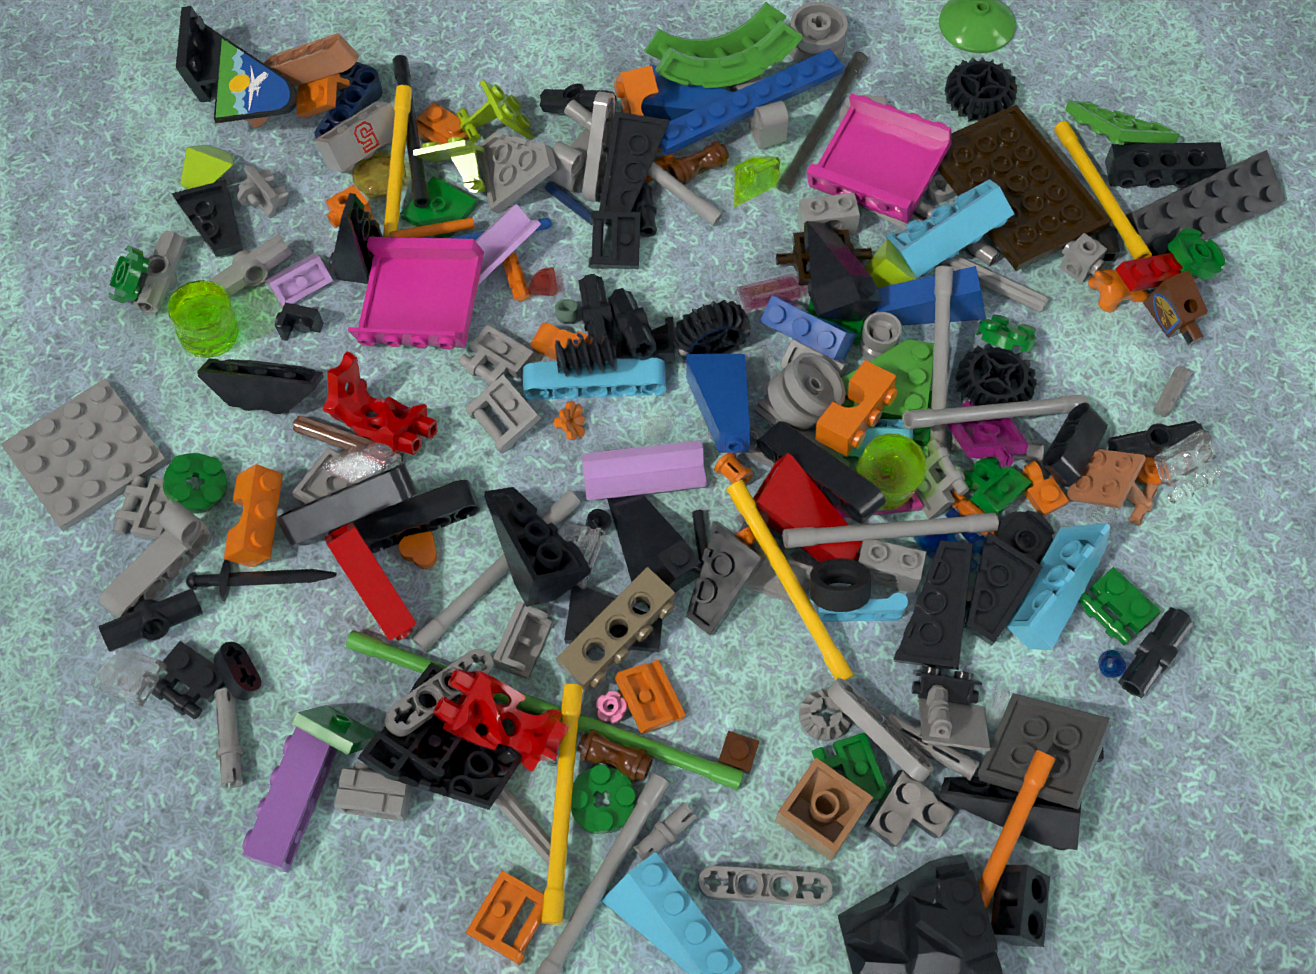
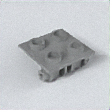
M934 685L929 690L927 699L919 698L922 743L990 751L984 706H967L965 704L947 702L948 692L941 685Z

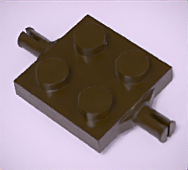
M848 229L834 230L858 260L872 259L871 247L854 248L850 241ZM804 232L793 233L792 237L793 252L776 253V265L793 264L797 271L798 285H808L811 282V273L807 272L806 264L810 261L809 253L805 250Z

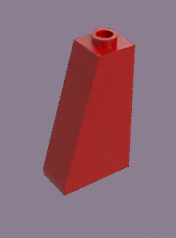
M789 453L774 463L753 497L764 522L782 535L784 529L849 526ZM863 542L824 543L799 548L819 562L838 558L857 561L860 555L857 552Z
M347 523L325 536L327 546L387 639L391 641L396 638L399 641L413 632L412 627L417 624L354 523Z

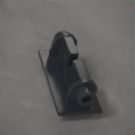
M922 666L921 671L913 670V674L919 676V682L913 681L911 693L917 694V698L927 699L929 690L934 685H941L948 690L947 702L965 704L967 706H970L971 703L977 704L979 691L973 689L974 685L982 686V682L973 679L974 673L954 671V676L942 675L941 668Z

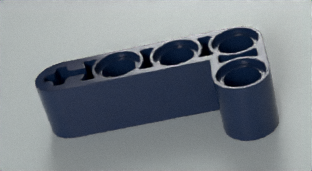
M356 62L348 70L339 73L340 77L350 80V85L339 90L342 93L336 100V108L330 109L314 132L315 139L381 98L383 90L376 69Z

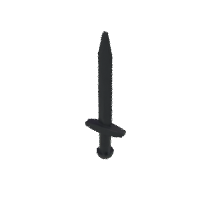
M224 559L220 574L197 575L196 572H192L186 578V585L190 589L193 588V590H197V587L219 586L221 600L226 601L230 586L312 583L334 578L337 574L317 569L231 572L230 561Z

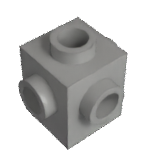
M1083 233L1076 241H1071L1064 247L1062 251L1064 258L1059 269L1082 284L1091 274L1094 276L1095 271L1102 269L1105 264L1102 259L1107 248Z

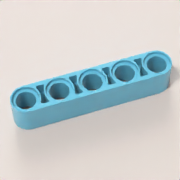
M639 358L617 359V371H613L610 364H607L605 373H602L598 365H595L593 374H589L586 366H584L580 376L572 368L569 377L565 376L562 369H560L558 374L557 361L534 362L523 367V396L528 400H536L537 397L538 400L565 399V396H567V399L594 398V395L597 398L623 397V394H626V396H651L652 393L661 395L667 390L665 362L659 358H649L642 361Z

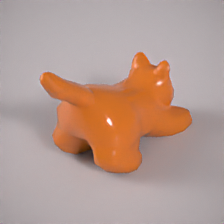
M1112 269L1097 270L1088 281L1089 287L1093 290H1098L1100 293L1099 307L1108 313L1114 312L1123 300L1144 302L1150 296L1149 292L1145 289L1130 292L1117 271Z

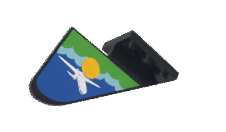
M192 6L181 7L176 70L200 102H211V93L214 89V83L217 82L214 121L216 124L284 115L295 109L298 103L297 92L287 78L204 24L202 17L197 15Z

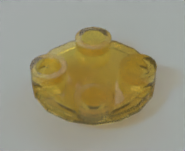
M376 153L368 159H361L356 164L352 173L353 183L365 197L373 199L377 196L387 195L391 154ZM404 165V169H403L402 188L405 186V177H406L405 165Z

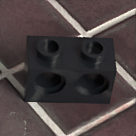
M1006 864L994 891L991 926L996 938L1015 946L1044 947L1050 876L1029 865Z

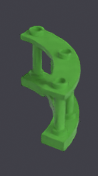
M765 2L759 11L743 25L717 37L687 39L658 29L644 51L661 60L655 71L668 80L687 86L691 84L700 85L703 88H717L736 85L763 74V70L776 61L779 63L797 46L803 36L800 32L783 22L787 17L785 14Z

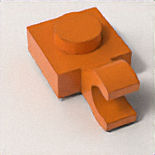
M1032 461L1024 466L1025 470L1020 473L1032 481L1029 486L1030 488L1026 490L1024 495L1038 514L1045 517L1068 504V498L1054 478L1050 477L1044 480L1042 470L1036 461Z

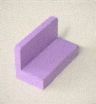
M311 254L267 278L265 283L272 289L283 308L285 302L292 304L332 282L333 279L320 256Z

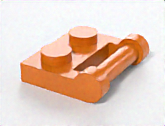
M502 870L465 933L520 966L525 958L523 953L542 921L544 894ZM529 899L535 903V906L512 946H509L503 940L526 900Z

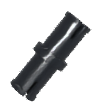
M647 183L643 184L635 206V212H641L640 234L643 237H651L657 233L655 222L657 208L655 203H653L652 187Z

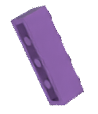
M298 727L295 728L293 735L287 737L283 747V759L280 766L274 768L270 777V790L267 797L262 798L257 807L256 816L258 818L254 828L249 830L244 838L242 845L244 850L242 855L251 862L286 873L289 872L338 749Z

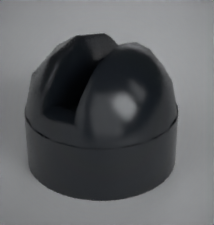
M602 509L590 511L586 519L587 531L595 536L605 534L611 525V516Z

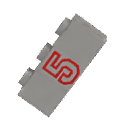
M376 101L314 140L328 170L340 171L341 173L351 171L355 168V163L361 159H368L374 156L376 150L380 147L392 144L395 111L391 102Z

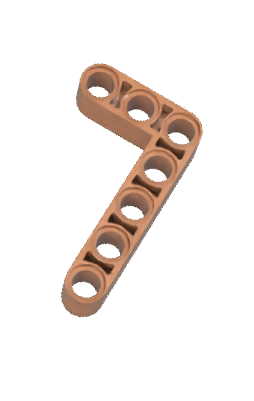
M336 33L274 54L264 64L287 78L294 87L348 70L356 63L359 54L340 33ZM269 117L247 119L246 121L253 128H258Z

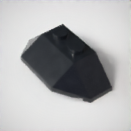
M209 358L197 371L198 377L228 406L239 407L245 411L264 410L272 414L288 413L313 392L324 377L322 371H316L305 366L239 359L221 361Z

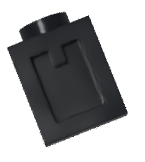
M286 302L282 311L275 318V328L284 341H288L293 327L303 333H309L310 331L320 333L324 324L318 309Z

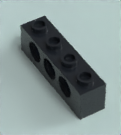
M1221 142L1111 144L1105 158L1109 186H1120L1121 188L1132 186L1154 188L1161 185L1184 187L1226 168Z

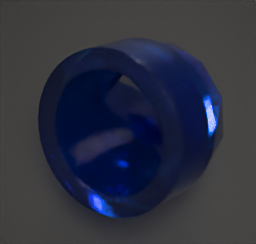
M1107 649L1100 654L1098 666L1104 676L1116 678L1125 672L1126 663L1120 652ZM1109 658H1112L1111 668L1106 667Z

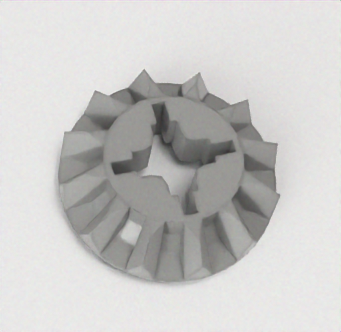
M822 688L816 692L809 693L799 709V720L803 729L810 736L818 740L830 741L839 738L847 731L851 719L830 699L827 690ZM823 702L827 706L828 711L835 713L830 716L828 726L823 716L815 715L821 711Z

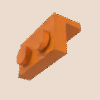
M337 73L298 85L297 116L308 118L336 108V91L349 87L350 80L340 77V74Z

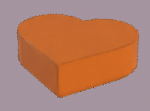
M432 531L409 535L400 541L398 549L405 560L414 561L415 565L421 569H429L435 565L437 552Z

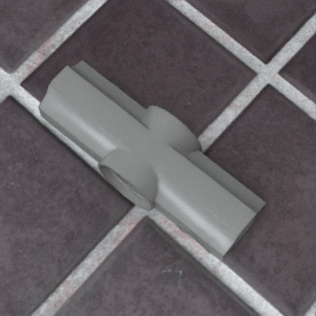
M165 231V233L161 234L153 255L148 257L149 266L141 282L138 297L133 302L136 309L146 314L155 315L156 312H160L168 289L172 288L177 282L175 271L187 242L184 237L176 232Z
M277 234L253 251L243 250L238 252L233 258L232 265L208 280L207 283L221 302H223L247 285L258 286L262 284L268 276V271L292 256V252L284 240Z

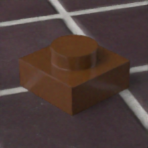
M728 731L718 762L750 774L759 741Z

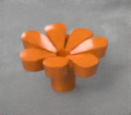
M575 401L567 402L565 409L559 411V417L554 418V426L557 429L562 428L569 440H576L577 437L584 436L585 430L581 426L584 425L585 417L580 416L583 413V407L580 404L575 405Z

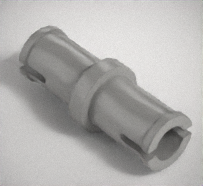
M682 802L663 822L657 821L654 824L655 829L635 845L633 849L644 861L654 852L658 854L668 844L672 846L677 841L675 838L698 818L695 813H692L690 807L685 802Z

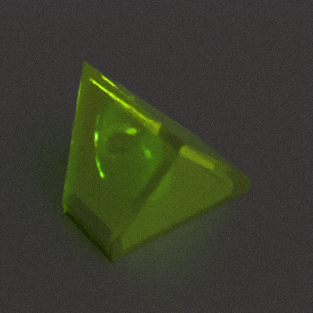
M753 156L732 167L735 172L734 208L778 185L779 157Z

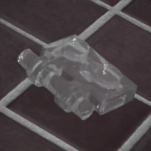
M1198 430L1153 457L1161 484L1168 486L1173 484L1174 490L1167 494L1169 501L1173 504L1180 500H1188L1194 496L1195 491L1202 487L1207 488L1216 482V478L1223 475V471L1218 465H1214L1211 468L1208 467L1207 463L1217 457L1210 433L1206 430ZM1194 472L1195 478L1188 481L1186 476Z

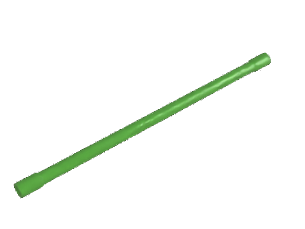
M355 630L350 632L346 641V648L370 657H378L421 674L431 662L442 669L448 667L442 663L386 644L377 638ZM502 693L494 695V700L508 704L509 700L506 695ZM522 693L526 696L524 702L520 701L516 708L534 715L543 713L547 709H556L561 712L560 706ZM582 714L579 717L578 731L589 734L592 729L597 730L598 734L606 736L611 742L624 747H636L639 750L641 748L646 749L647 754L652 755L655 759L702 775L713 782L732 789H739L744 775L742 770L720 762H712Z

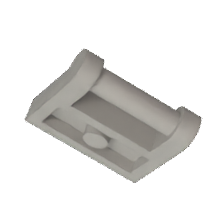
M504 375L500 376L466 408L467 414L481 424L496 442L495 447L502 454L512 448L514 442L542 419ZM489 404L509 426L510 429L505 434L485 412V408Z

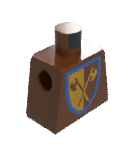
M1189 270L1165 279L1143 302L1167 338L1181 333L1188 346L1204 338L1197 324L1207 315L1208 310Z

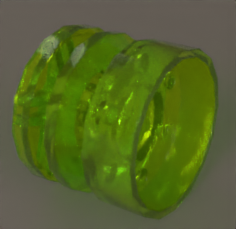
M192 281L177 288L170 296L167 305L169 318L175 328L178 340L186 352L195 357L211 358L229 351L237 342L240 332L238 321L233 311L230 297L222 286L212 281Z
M886 433L874 438L865 447L854 471L877 486L885 496L886 503L878 510H894L904 506L923 482L927 471L926 458L921 447L911 438L901 434ZM881 475H883V476L889 475V476L891 477V479H890V478H885V479H883V478L881 477Z

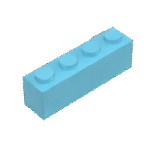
M989 179L956 197V204L952 206L941 205L932 210L931 217L919 222L915 219L906 224L907 230L898 235L893 231L885 235V237L892 242L916 278L925 276L932 272L936 265L944 260L952 259L958 254L959 250L968 244L978 242L983 237V234L993 228L1004 225L1007 219L1014 215L1000 186Z
M1107 523L1060 527L1040 563L1043 566L1042 570L1006 625L1029 649L1052 650L1059 641L1061 632L1068 619L1072 616L1077 602L1085 592L1087 584L1093 572L1099 566L1100 559L1106 550L1111 529Z
M654 852L628 872L601 900L688 974H739L741 972L742 965L657 852Z

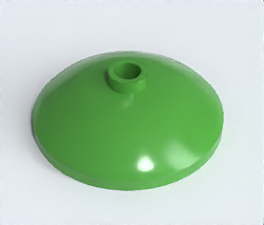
M950 0L941 10L939 27L945 39L953 46L971 53H990L1003 48L1011 41L1016 30V20L1011 9L1001 0Z

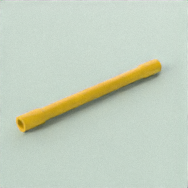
M398 85L395 93V118L382 237H390L391 231L398 230L408 116L412 98V88L407 85Z
M1059 122L1054 127L1055 134L1070 153L1112 220L1133 259L1151 257L1152 253L1119 206L1080 144L1078 136L1069 122Z
M743 480L727 487L726 491L739 513L746 520L821 651L823 660L835 681L838 678L845 681L854 676V673L842 652L834 644L760 515L756 503Z
M578 684L563 685L562 723L569 726L559 746L547 887L544 891L541 922L548 925L563 924L565 869L578 720L581 715L583 686Z

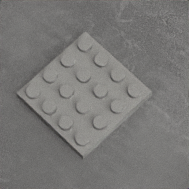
M105 378L1 443L6 453L63 532L125 492L126 487L131 485L134 476H140L145 479L169 463Z

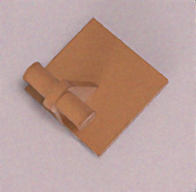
M1096 449L1079 480L1070 486L1066 497L1070 501L1118 509L1121 508L1126 498L1135 506L1128 520L1139 526L1146 512L1151 511L1153 507L1152 500L1159 489L1157 486L1147 483L1143 492H1141L1134 482L1146 460L1144 455Z

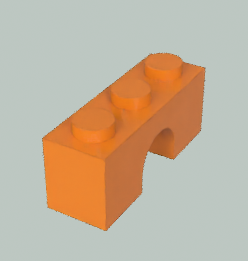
M652 65L621 72L616 77L614 90L617 98H621L623 109H621V112L644 116L641 110L642 101L653 98L659 93Z
M865 360L849 380L848 398L859 405L848 408L832 402L816 422L815 440L846 457L854 447L859 448L864 441L867 429L870 426L874 427L878 423L882 415V409L885 405L890 406L895 400L898 390L895 389L897 376Z
M255 464L237 475L233 503L243 506V512L237 525L228 530L224 553L225 560L254 567L271 558L283 473Z

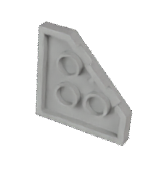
M494 132L479 144V146L484 148L485 152L479 154L490 210L496 213L503 211L557 170L552 148L544 143H535L524 138L511 137L500 132Z

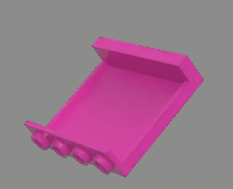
M851 93L849 96L850 108L817 165L811 163L806 171L808 185L830 195L855 193L857 205L908 223L951 145V128L941 122H932L918 114H909L896 109L892 105H883L872 101L866 96H858Z
M369 237L367 248L374 255L359 326L349 327L348 332L357 339L358 343L365 346H374L375 343H380L390 347H400L403 344L422 349L428 346H438L447 350H452L454 347H466L484 251L474 239Z

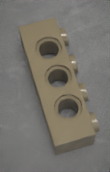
M647 567L556 658L558 665L578 685L583 686L585 691L591 686L594 689L597 688L608 675L606 671L613 663L616 665L622 663L631 652L628 648L636 640L642 642L652 632L653 627L651 625L659 617L663 620L675 608V604H673L675 602V592ZM640 602L650 606V610L643 615L636 614L632 609ZM616 625H623L628 629L626 635L620 638L612 636L610 631ZM596 647L603 649L605 655L602 659L593 661L587 657L591 649Z

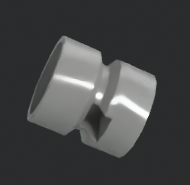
M876 312L865 320L859 346L860 354L865 360L871 361L898 345L902 327L897 317L887 312Z

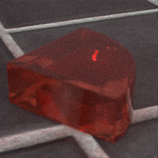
M554 267L544 268L535 273L529 284L528 294L556 295L558 288Z

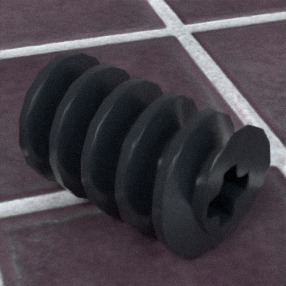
M604 334L601 344H599L596 337L591 336L589 345L586 344L583 337H579L577 346H574L570 338L567 339L565 348L562 347L559 340L555 341L558 374L560 369H562L565 376L569 377L571 369L574 368L577 375L580 376L584 366H586L589 374H593L595 365H598L600 371L605 373L607 364H610L613 371H617L614 337L613 342H610L608 336Z

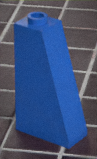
M652 65L659 93L653 98L643 100L641 110L644 116L672 121L733 92L719 87L703 88L700 85L689 84L687 86L679 84L657 74L655 71L657 66Z
M976 266L953 271L950 322L986 319ZM935 275L877 288L882 302L871 311V315L876 312L891 313L901 322V326L935 323Z
M686 354V379L718 452H749L750 421L745 354Z

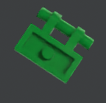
M994 456L981 458L974 464V469L963 473L965 476L964 482L968 486L969 491H974L970 500L986 513H996L998 516L1026 492L1032 481L1012 466L999 468L997 466L998 459ZM988 477L989 480L986 482L982 478Z
M1114 567L1089 589L1098 597L1094 600L1084 592L1078 601L1085 608L1083 612L1089 618L1094 617L1107 629L1105 633L1111 639L1115 637L1123 646L1133 638L1124 629L1126 626H1129L1138 634L1161 612ZM1106 605L1119 617V619L1115 620L1103 609V607Z
M865 732L835 741L833 743L835 756L827 758L824 747L811 751L814 759L818 758L833 770L841 767L846 779L873 796L870 803L879 801L882 798L887 787Z

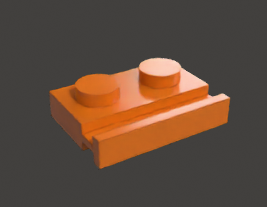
M435 102L416 118L419 138L427 143L438 142L439 145L446 144L448 139L453 137H464L466 141L469 139L467 133H464L460 127L461 121L459 117Z
M658 659L650 664L644 663L620 671L614 677L641 735L668 726L672 722H679L686 716Z

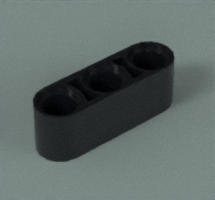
M1081 403L1070 411L1042 461V466L1062 487L1071 486L1079 480L1108 427L1106 421L1089 403Z

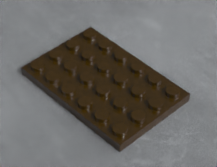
M1017 105L951 133V145L937 170L957 196L989 179L1000 186L1014 215L1009 217L1004 225L993 228L986 233L1015 271L1064 249L1067 243L1076 241L1083 233L1092 236L1110 226L1112 220Z

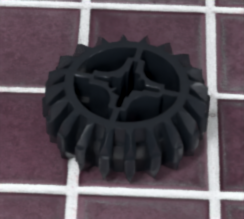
M973 57L969 62L962 60L961 64L955 65L947 77L944 89L946 103L951 104V111L958 110L959 117L964 114L967 115L968 122L972 117L980 121L1014 105L1018 91V85L1015 81L1016 77L1011 75V69H1004L1003 63L995 64L994 59L990 62L985 61L983 57L979 61Z
M722 300L719 303L712 301L709 305L702 304V307L692 309L690 314L683 315V320L676 322V327L673 329V343L683 360H686V354H730L732 351L738 350L739 345L746 343V338L750 336V321L740 304H736L734 301L727 303L726 300Z
M989 343L984 346V349L977 345L973 352L968 351L964 359L960 361L955 376L956 382H958L956 385L957 392H962L961 401L970 400V404L974 403L978 406L1031 400L1037 385V379L1034 378L1036 369L1030 368L1031 359L1022 360L1023 352L1015 354L1013 349L1007 350L997 346L993 348ZM979 368L981 380L976 381L974 371ZM1014 378L1018 385L1016 391H1013L1011 388V380Z

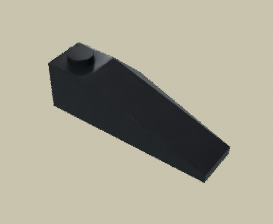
M349 193L341 216L335 249L330 257V268L333 269L337 280L368 284L374 258L373 253L367 248L368 238L382 237L379 223L376 220H371L372 214L364 211V204L353 193Z
M806 221L804 223L805 250L809 253L810 258L806 267L807 272L811 273L808 293L817 317L861 321L882 302L872 276L829 224Z
M514 487L485 491L484 497L513 582L526 607L556 601L590 574L591 568L579 547L572 541H565L557 533L558 528L552 522L547 524L536 514L537 508Z
M643 494L607 498L631 583L647 567L674 592L700 577L701 561L682 536Z
M944 777L940 791V800L1004 827L1019 792L980 781L979 777H972L971 781L966 777ZM1036 798L1020 835L1057 850H1078L1081 804L1079 809H1074Z

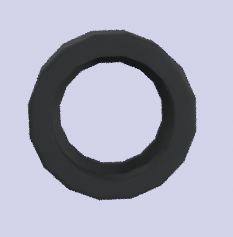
M844 558L829 559L818 563L810 572L811 600L818 607L827 611L850 612L860 609L868 603L871 597V575L869 569L862 563ZM845 583L850 584L851 586L836 587L830 586V584Z

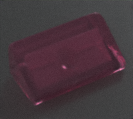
M791 274L737 287L745 312L766 307L771 295L783 296L792 301L798 300L801 290Z

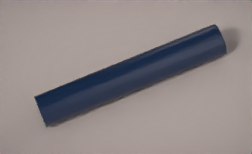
M552 181L546 184L545 190L591 226L593 225L590 222L591 211Z

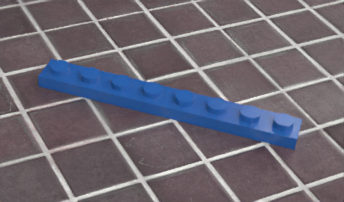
M831 49L825 50L670 121L659 148L667 156L753 116L756 107L781 100L785 101L843 74L845 66Z

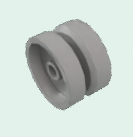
M810 2L800 6L793 13L790 20V26L803 36L797 46L789 53L793 61L799 63L828 49H831L836 57L841 60L848 29L847 18L844 13L834 5L824 2Z
M810 352L798 355L786 368L770 380L768 386L769 400L775 412L792 427L804 431L815 428L816 422L830 404L835 402L842 405L846 396L844 382L836 369L821 356Z

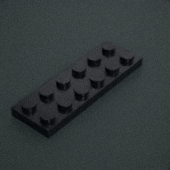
M1265 150L1125 215L1137 234L1142 237L1152 256L1171 253L1168 249V244L1185 228H1192L1202 232L1203 234L1200 238L1205 240L1286 200L1269 154Z

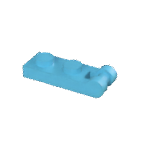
M897 592L888 599H874L871 596L866 605L850 612L827 611L818 606L816 607V612L822 622L897 621L903 617L908 605V599L904 594Z

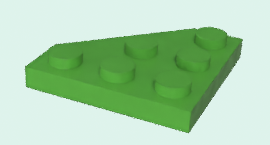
M1068 101L1065 109L1066 112L1074 116V121L1092 126L1091 130L1093 132L1106 134L1109 136V141L1119 145H1124L1125 142L1132 144L1176 143L1180 135L1161 123L1154 121L1149 123L1144 120L1135 119L1134 115L1117 110L1112 112L1107 109L1098 108L1099 105L1090 102Z
M906 339L869 361L897 376L895 389L898 390L897 396L890 406L885 405L880 418L902 419L903 413L907 410L927 409L933 371L934 343ZM858 369L841 378L846 391L845 401L841 405L843 407L851 408L859 405L848 398L849 380Z

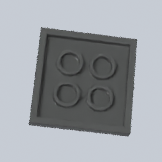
M1013 693L990 744V751H987L978 771L979 780L1019 792L1036 750H1039L1054 757L1056 760L1037 798L1079 809L1110 730V718Z

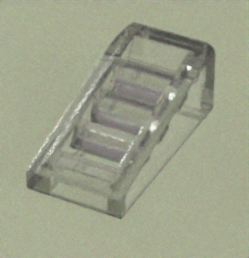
M765 344L739 353L745 354L746 373L758 401L769 400L768 386L771 379L760 382V380L769 377L774 378L780 372ZM759 358H765V360L753 364L750 362ZM769 367L768 369H765V370H762V371H759V372H755V370H759V369H762V368Z

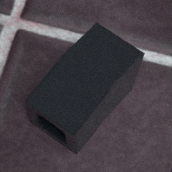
M1109 226L1096 233V240L1107 248L1102 259L1103 261H1115L1120 253L1117 241L1118 230L1116 227Z

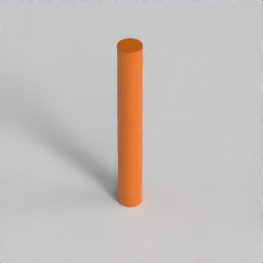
M466 218L391 231L390 237L422 238L474 229L475 226L473 218Z

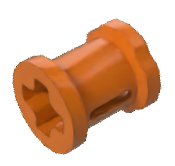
M726 453L714 467V471L717 474L722 473L732 484L743 480L746 485L754 475V471L751 468L744 467L736 459L735 453Z

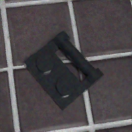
M592 211L590 213V222L593 223L592 257L589 258V268L639 269L641 212ZM605 223H612L611 257L603 256Z

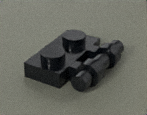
M181 641L177 643L159 665L168 674L162 679L151 674L144 681V685L152 690V695L159 700H167L174 705L173 709L181 715L187 714L193 719L198 718L202 713V708L195 704L196 701L203 697L211 703L215 698L214 692L225 686L215 664ZM178 682H181L190 689L185 694H180L173 688Z

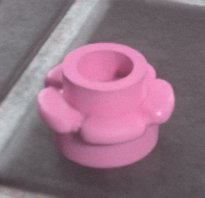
M608 691L606 695H601L597 699L598 718L603 722L610 721L611 723H616L624 717L627 710V702L624 698H621L620 693ZM610 704L614 705V708L612 710L608 709V706Z

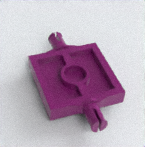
M969 400L963 403L962 407L976 405L974 403L970 404ZM1010 418L947 424L968 458L981 459L994 456L1003 467H1009L1014 462L1012 455L1026 454L1028 442Z

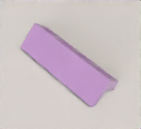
M517 204L512 205L475 240L484 251L478 285L541 225L538 220L531 221Z
M702 440L581 454L587 500L707 486Z

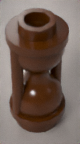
M713 141L698 153L689 157L685 156L674 159L673 163L668 165L669 174L683 185L688 184L698 174L709 169L725 167L727 159H729V153L724 144Z
M594 729L589 734L584 733L577 748V752L581 753V761H589L594 764L603 763L618 769L624 776L630 777V780L634 782L637 779L645 781L653 762V756L647 754L646 749L641 748L639 750L636 747H624L609 741L606 736L598 734V731Z

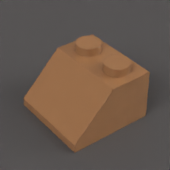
M815 758L778 811L775 822L832 861L873 796L818 758Z

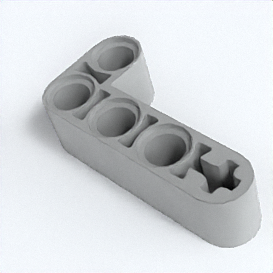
M757 76L728 87L731 92H736L760 81L761 78ZM782 100L756 107L754 115L744 119L746 124H750L748 128L755 142L759 143L758 149L786 142L788 112Z
M587 128L583 130L571 146L558 141L552 147L557 170L550 175V179L573 193H577L579 190L577 188L582 187L584 182L590 130Z
M171 503L162 511L159 523L165 531L102 592L99 603L116 618L134 612L138 603L144 600H153L158 595L156 593L158 590L161 592L180 573L179 570L181 568H186L203 551V546L207 547L210 544L212 535L202 520L181 503Z

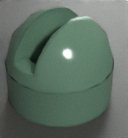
M570 299L558 301L555 304V315L558 321L563 324L564 322L573 323L578 316V304Z

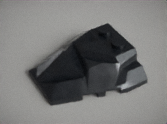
M431 662L415 682L410 692L443 669ZM451 676L445 677V685L449 689L456 690L448 685V681ZM422 694L418 697L423 707L432 708L436 705L435 698L430 694ZM412 707L404 716L400 717L397 715L394 721L397 724L399 722L406 724L408 717L414 712ZM436 715L406 736L392 735L385 726L381 732L377 731L358 757L360 761L385 778L490 810L522 760L521 754L509 746L498 744L495 750H491L447 732L443 729L446 722ZM479 723L476 726V732L484 736L487 734V727Z
M963 854L929 861L838 915L852 974H1003L997 955V941L975 874L973 870L969 869L968 862Z

